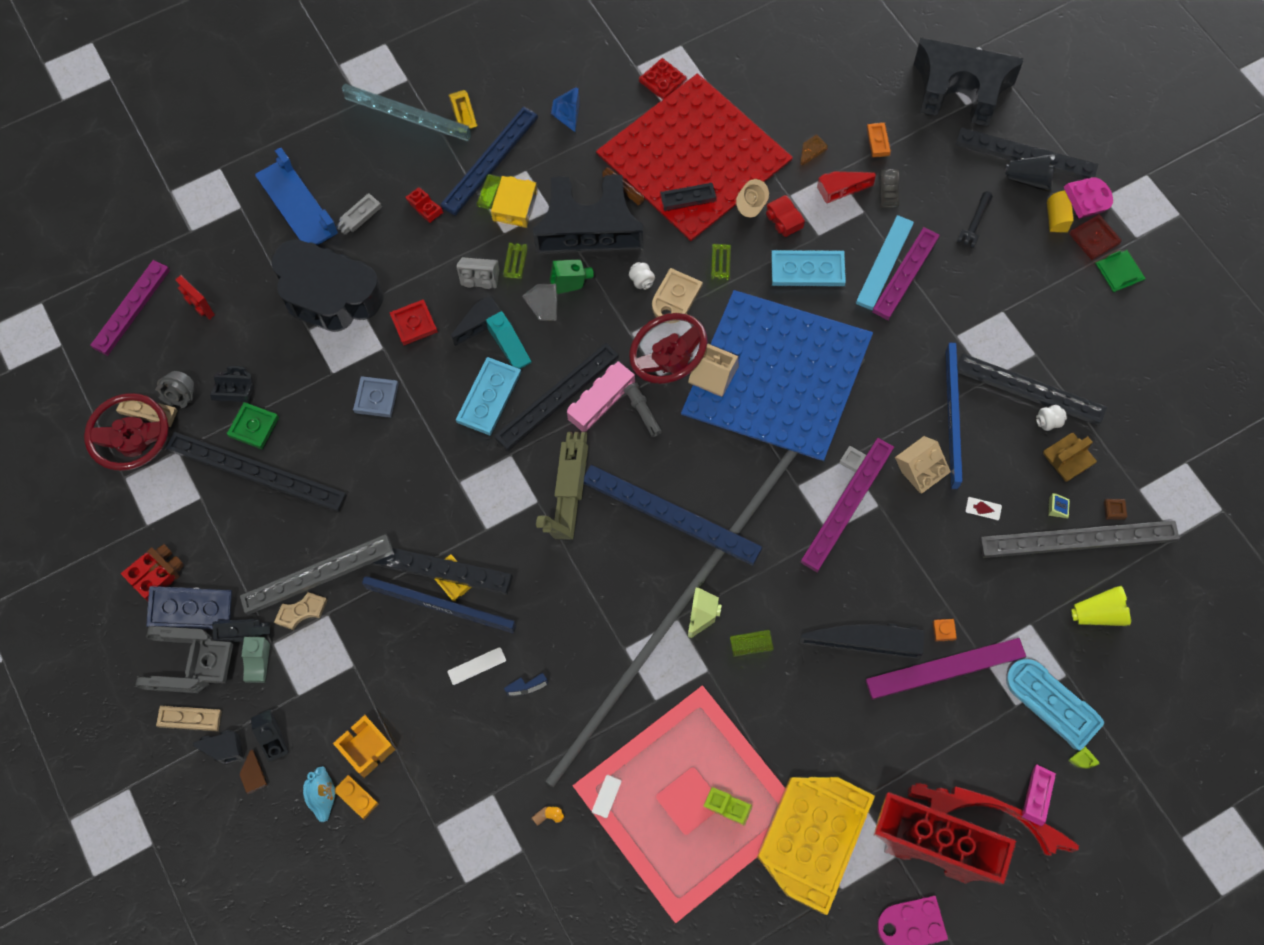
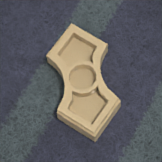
M308 592L298 603L292 605L282 604L274 623L294 630L298 623L304 619L311 617L320 618L328 600Z

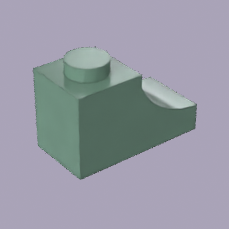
M244 637L241 656L244 663V682L265 683L270 643L264 637Z

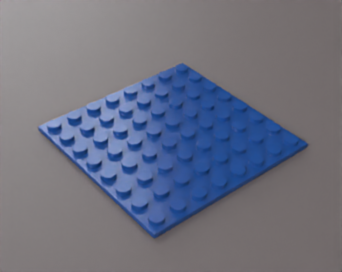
M734 290L710 345L737 355L739 367L723 397L693 385L681 415L824 461L873 332Z

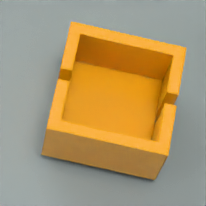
M366 715L351 727L357 736L353 737L346 731L333 743L364 778L378 766L376 763L378 760L383 762L396 750Z

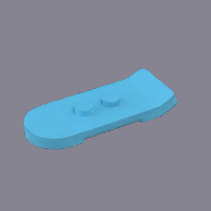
M1023 659L1014 663L1009 669L1006 682L1010 692L1064 738L1073 749L1082 750L1104 725L1103 719L1093 708L1069 691L1040 663L1030 659Z

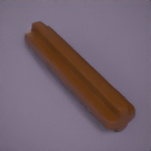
M606 168L602 172L603 177L605 175L616 174L610 168ZM623 180V193L637 205H641L644 202V196Z

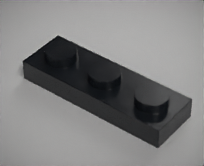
M713 183L660 192L664 211L716 201Z

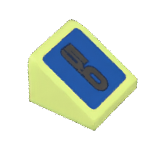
M1052 493L1049 497L1048 516L1069 518V499Z

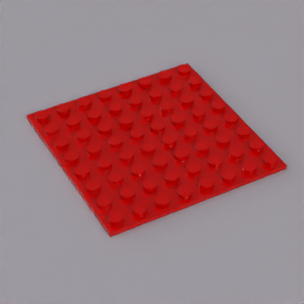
M698 73L596 151L619 175H623V178L634 189L642 194L652 206L690 241L695 239L736 205V198L748 181L758 179L765 182L793 159L788 152ZM713 183L716 195L715 202L663 210L660 192Z

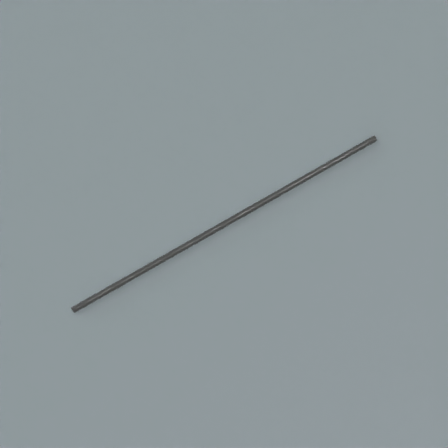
M791 450L786 452L731 527L730 532L737 535L740 533L797 455V452ZM717 548L714 550L545 781L548 785L554 788L692 599L695 589L700 588L725 552Z

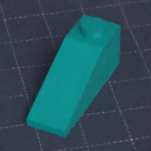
M502 311L486 319L489 332L513 367L521 369L532 363L512 325Z

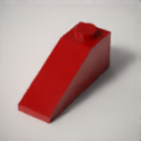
M867 172L826 173L819 177L817 189L825 203L828 204L873 186L876 175L875 173Z

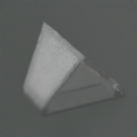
M537 284L522 296L538 320H557L558 294L556 284Z

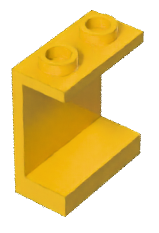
M502 176L491 209L492 220L527 228L529 207L533 194L537 195L536 182L516 179L512 176Z

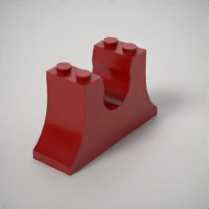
M889 792L886 794L874 831V836L886 843L885 853L903 860L917 858L933 863L945 869V876L965 884L975 880L1004 884L1016 840Z

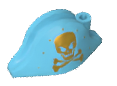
M318 767L314 772L308 773V779L304 783L303 795L307 806L313 811L320 822L328 821L334 802L335 787L326 769Z

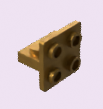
M1074 433L1069 434L1043 451V455L1066 482L1097 462L1088 451V448L1093 443L1089 437L1083 440L1078 439Z

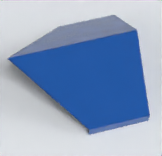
M575 87L554 99L551 111L553 116L574 132L580 106L579 89Z

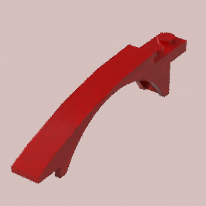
M915 783V785L909 788L908 797L928 801L927 807L945 814L970 806H984L1001 810L1019 820L1030 830L1038 841L1044 855L1051 856L1052 853L1056 854V849L1072 853L1079 849V845L1061 832L1045 823L1043 826H1040L1023 818L1022 810L993 797L956 786L951 790V794L943 788H936V790L928 789L927 785Z

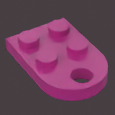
M1089 178L1071 182L1064 186L1078 218L1105 212L1113 204L1112 192L1101 179Z
M936 896L890 906L881 913L878 919V934L885 945H928L948 940ZM889 923L894 926L895 933L893 936H887L884 933L883 927L885 924Z

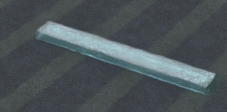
M344 84L342 87L345 99L465 141H469L471 137L470 129L467 125L348 84Z

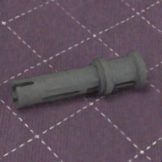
M632 383L624 389V393L630 398L631 406L637 409L651 437H656L662 433V430L646 404L647 398L642 395L639 389L640 385Z

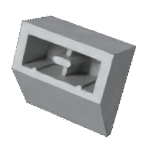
M461 258L457 263V271L462 286L469 288L473 286L482 287L484 289L497 288L500 270L498 260Z

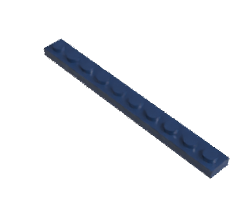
M593 465L589 467L584 476L583 484L754 566L762 551V546Z

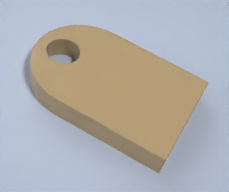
M670 268L653 298L652 310L656 317L663 315L661 313L663 310H669L671 313L687 314L701 290L703 282ZM672 320L665 323H676L681 320Z

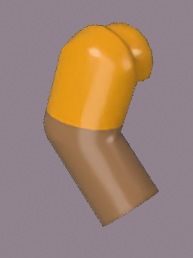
M546 806L531 818L538 826L547 818L559 823L563 820L564 815L561 813L562 810L560 808Z

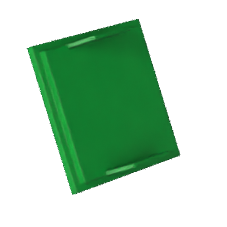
M1128 250L1118 251L1103 260L1095 262L1113 292L1146 279Z

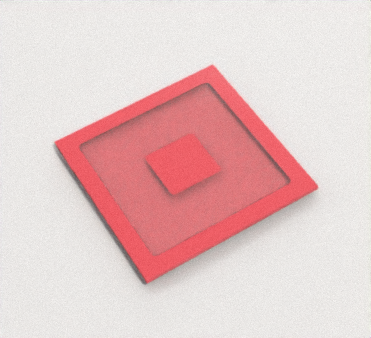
M703 685L573 785V788L592 812L606 775L622 781L608 817L604 818L597 814H594V816L675 924L757 858L785 791V787ZM712 787L731 794L732 797L753 806L745 826L704 807Z

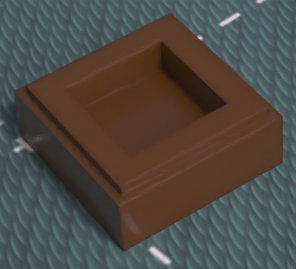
M1125 499L1104 500L1106 519L1125 520L1127 518Z

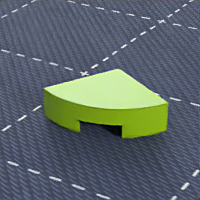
M1086 746L1069 759V762L1079 768H1092L1100 763Z

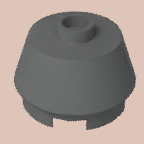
M172 371L158 380L155 390L160 394L159 399L166 405L172 407L174 404L184 408L193 399L194 382L185 373Z

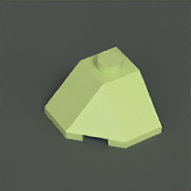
M700 588L695 589L688 637L690 638L713 624L716 616L720 617L722 605L718 604L719 598Z

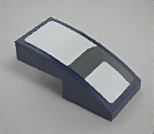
M542 673L526 684L522 678H519L505 687L504 690L507 696L525 695L548 685V681Z

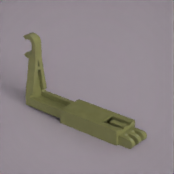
M567 432L566 442L561 443L555 497L557 498L555 521L548 516L537 517L536 527L543 528V532H549L554 539H573L577 505L578 500L582 499L588 445L586 444L587 432H581V437L579 432H574V437L572 432ZM574 450H577L576 460H571L576 455Z

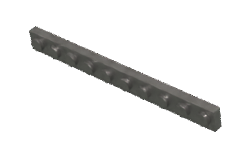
M1176 521L987 536L980 538L983 558L1177 542L1180 538Z

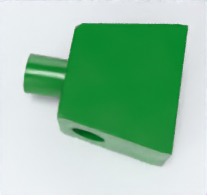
M581 260L553 261L550 275L553 294L557 295L581 289L584 279L593 278L592 267L583 268Z

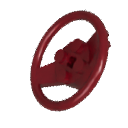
M669 313L656 317L644 325L632 341L629 353L632 369L643 380L656 384L674 382L687 376L699 365L707 349L705 328L696 318L684 313ZM672 320H681L693 325L681 337L677 333H673L652 346L653 353L637 358V350L641 340L655 326ZM700 343L696 356L688 364L690 357H692V352ZM662 371L663 373L671 372L672 374L667 376H654L648 374L647 372Z
M128 393L112 397L98 406L88 419L84 432L86 449L95 462L111 470L125 471L143 466L160 452L168 436L167 416L163 408L148 396ZM125 401H138L149 405L157 413L160 420L144 423L141 418L126 417L115 420L112 423V427L94 428L96 421L104 411L115 404ZM157 440L154 447L146 455L127 463H115L104 459L98 454L93 445L115 448L126 457H135L141 455L147 446H150L152 442Z

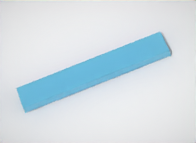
M897 215L856 301L857 305L873 311L913 226V221Z

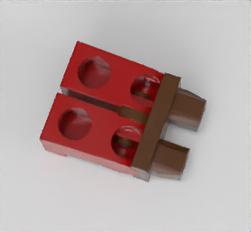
M165 544L156 550L151 547L147 551L148 553L142 555L121 573L147 602L150 586L168 587L174 580L180 577L177 573L184 566L177 556L168 563L165 561L172 554Z

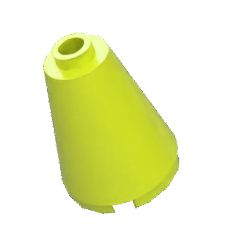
M1114 587L1074 604V609H1071L1073 621L1084 625H1130V611L1126 605L1125 600L1127 598L1123 587Z

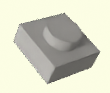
M849 446L839 464L856 473L866 455Z

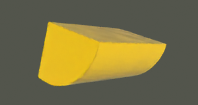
M1063 190L1054 193L1047 200L1050 232H1068L1073 223L1072 204L1066 191Z

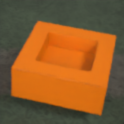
M954 619L933 621L935 642L956 640Z

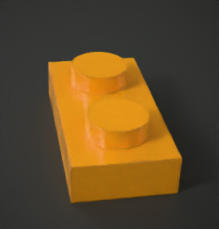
M349 775L335 788V793L362 819H365L378 805Z

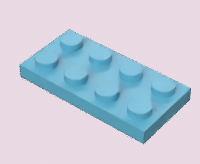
M772 250V286H845L844 251Z
M487 357L456 418V423L491 436L521 375V369Z

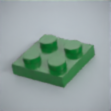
M244 402L227 435L232 439L263 449L279 416Z

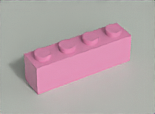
M619 361L615 365L609 366L606 374L602 378H597L593 386L589 390H585L576 403H572L567 409L568 420L582 432H586L624 394V389L628 385L635 383V374Z

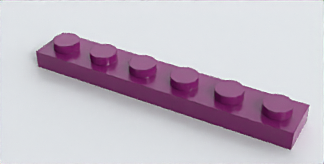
M925 227L922 229L873 308V313L886 320L890 319L938 241L939 234Z
M153 260L90 346L108 356L167 276L170 269Z

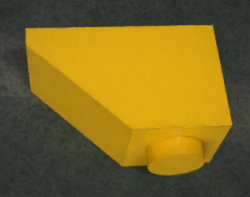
M463 90L449 94L460 131L476 127L477 124L468 93Z

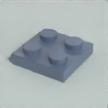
M361 376L353 408L354 413L391 417L399 385L398 381Z

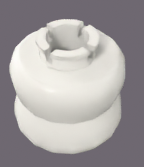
M637 262L631 266L629 277L634 282L635 287L638 289L650 288V285H653L655 275L650 270L648 264Z
M1053 405L1049 408H1041L1036 416L1039 419H1036L1039 427L1049 431L1054 428L1063 427L1067 415L1060 406Z

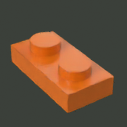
M885 122L867 124L872 157L890 156L891 151Z

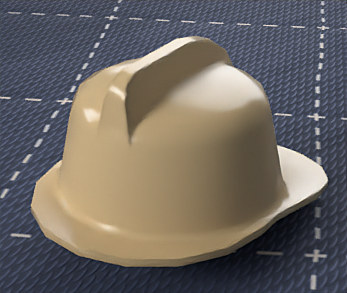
M758 179L748 181L736 198L739 212L749 218L759 214L769 198L768 187Z

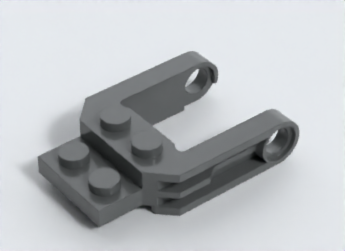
M148 627L147 639L160 642L192 644L185 671L186 677L151 676V678L137 676L135 687L155 691L199 693L209 683H226L233 648L231 642L213 641L212 637L202 629Z

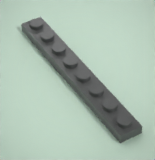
M385 534L240 595L245 614L255 613L394 554L389 537Z

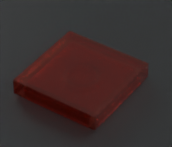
M1100 214L1070 232L1071 237L1091 260L1119 245L1122 241Z

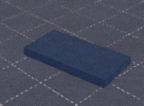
M150 586L146 626L212 629L213 621L230 620L232 590Z

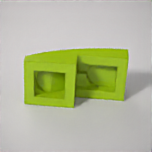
M714 787L711 788L704 804L705 808L745 826L753 808L751 804L734 798L731 794Z

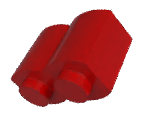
M784 195L767 204L766 215L770 221L772 220L775 223L778 233H782L783 236L787 237L804 228V218L794 207L788 196Z

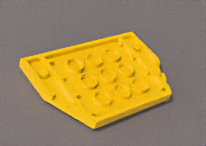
M793 777L789 779L757 855L758 859L788 897L824 915H828L874 800V795L838 777Z

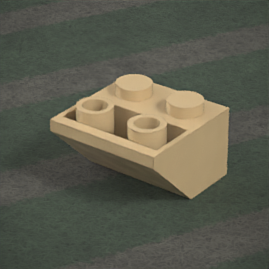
M707 344L705 355L699 365L691 372L688 383L723 397L739 367L738 356Z
M925 436L895 457L901 472L919 493H923L951 472L938 441Z

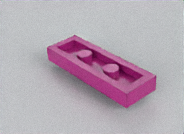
M1037 764L1033 768L1022 814L1023 818L1040 826H1043L1046 822L1056 773Z

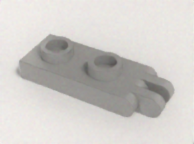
M368 193L340 217V222L336 227L343 234H347L349 231L354 232L382 208L381 203Z

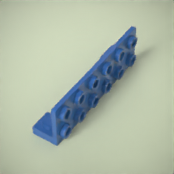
M282 148L275 150L278 157L275 159L276 163L256 173L255 176L299 240L319 245L338 234L333 220L326 210H322L294 171L290 159Z

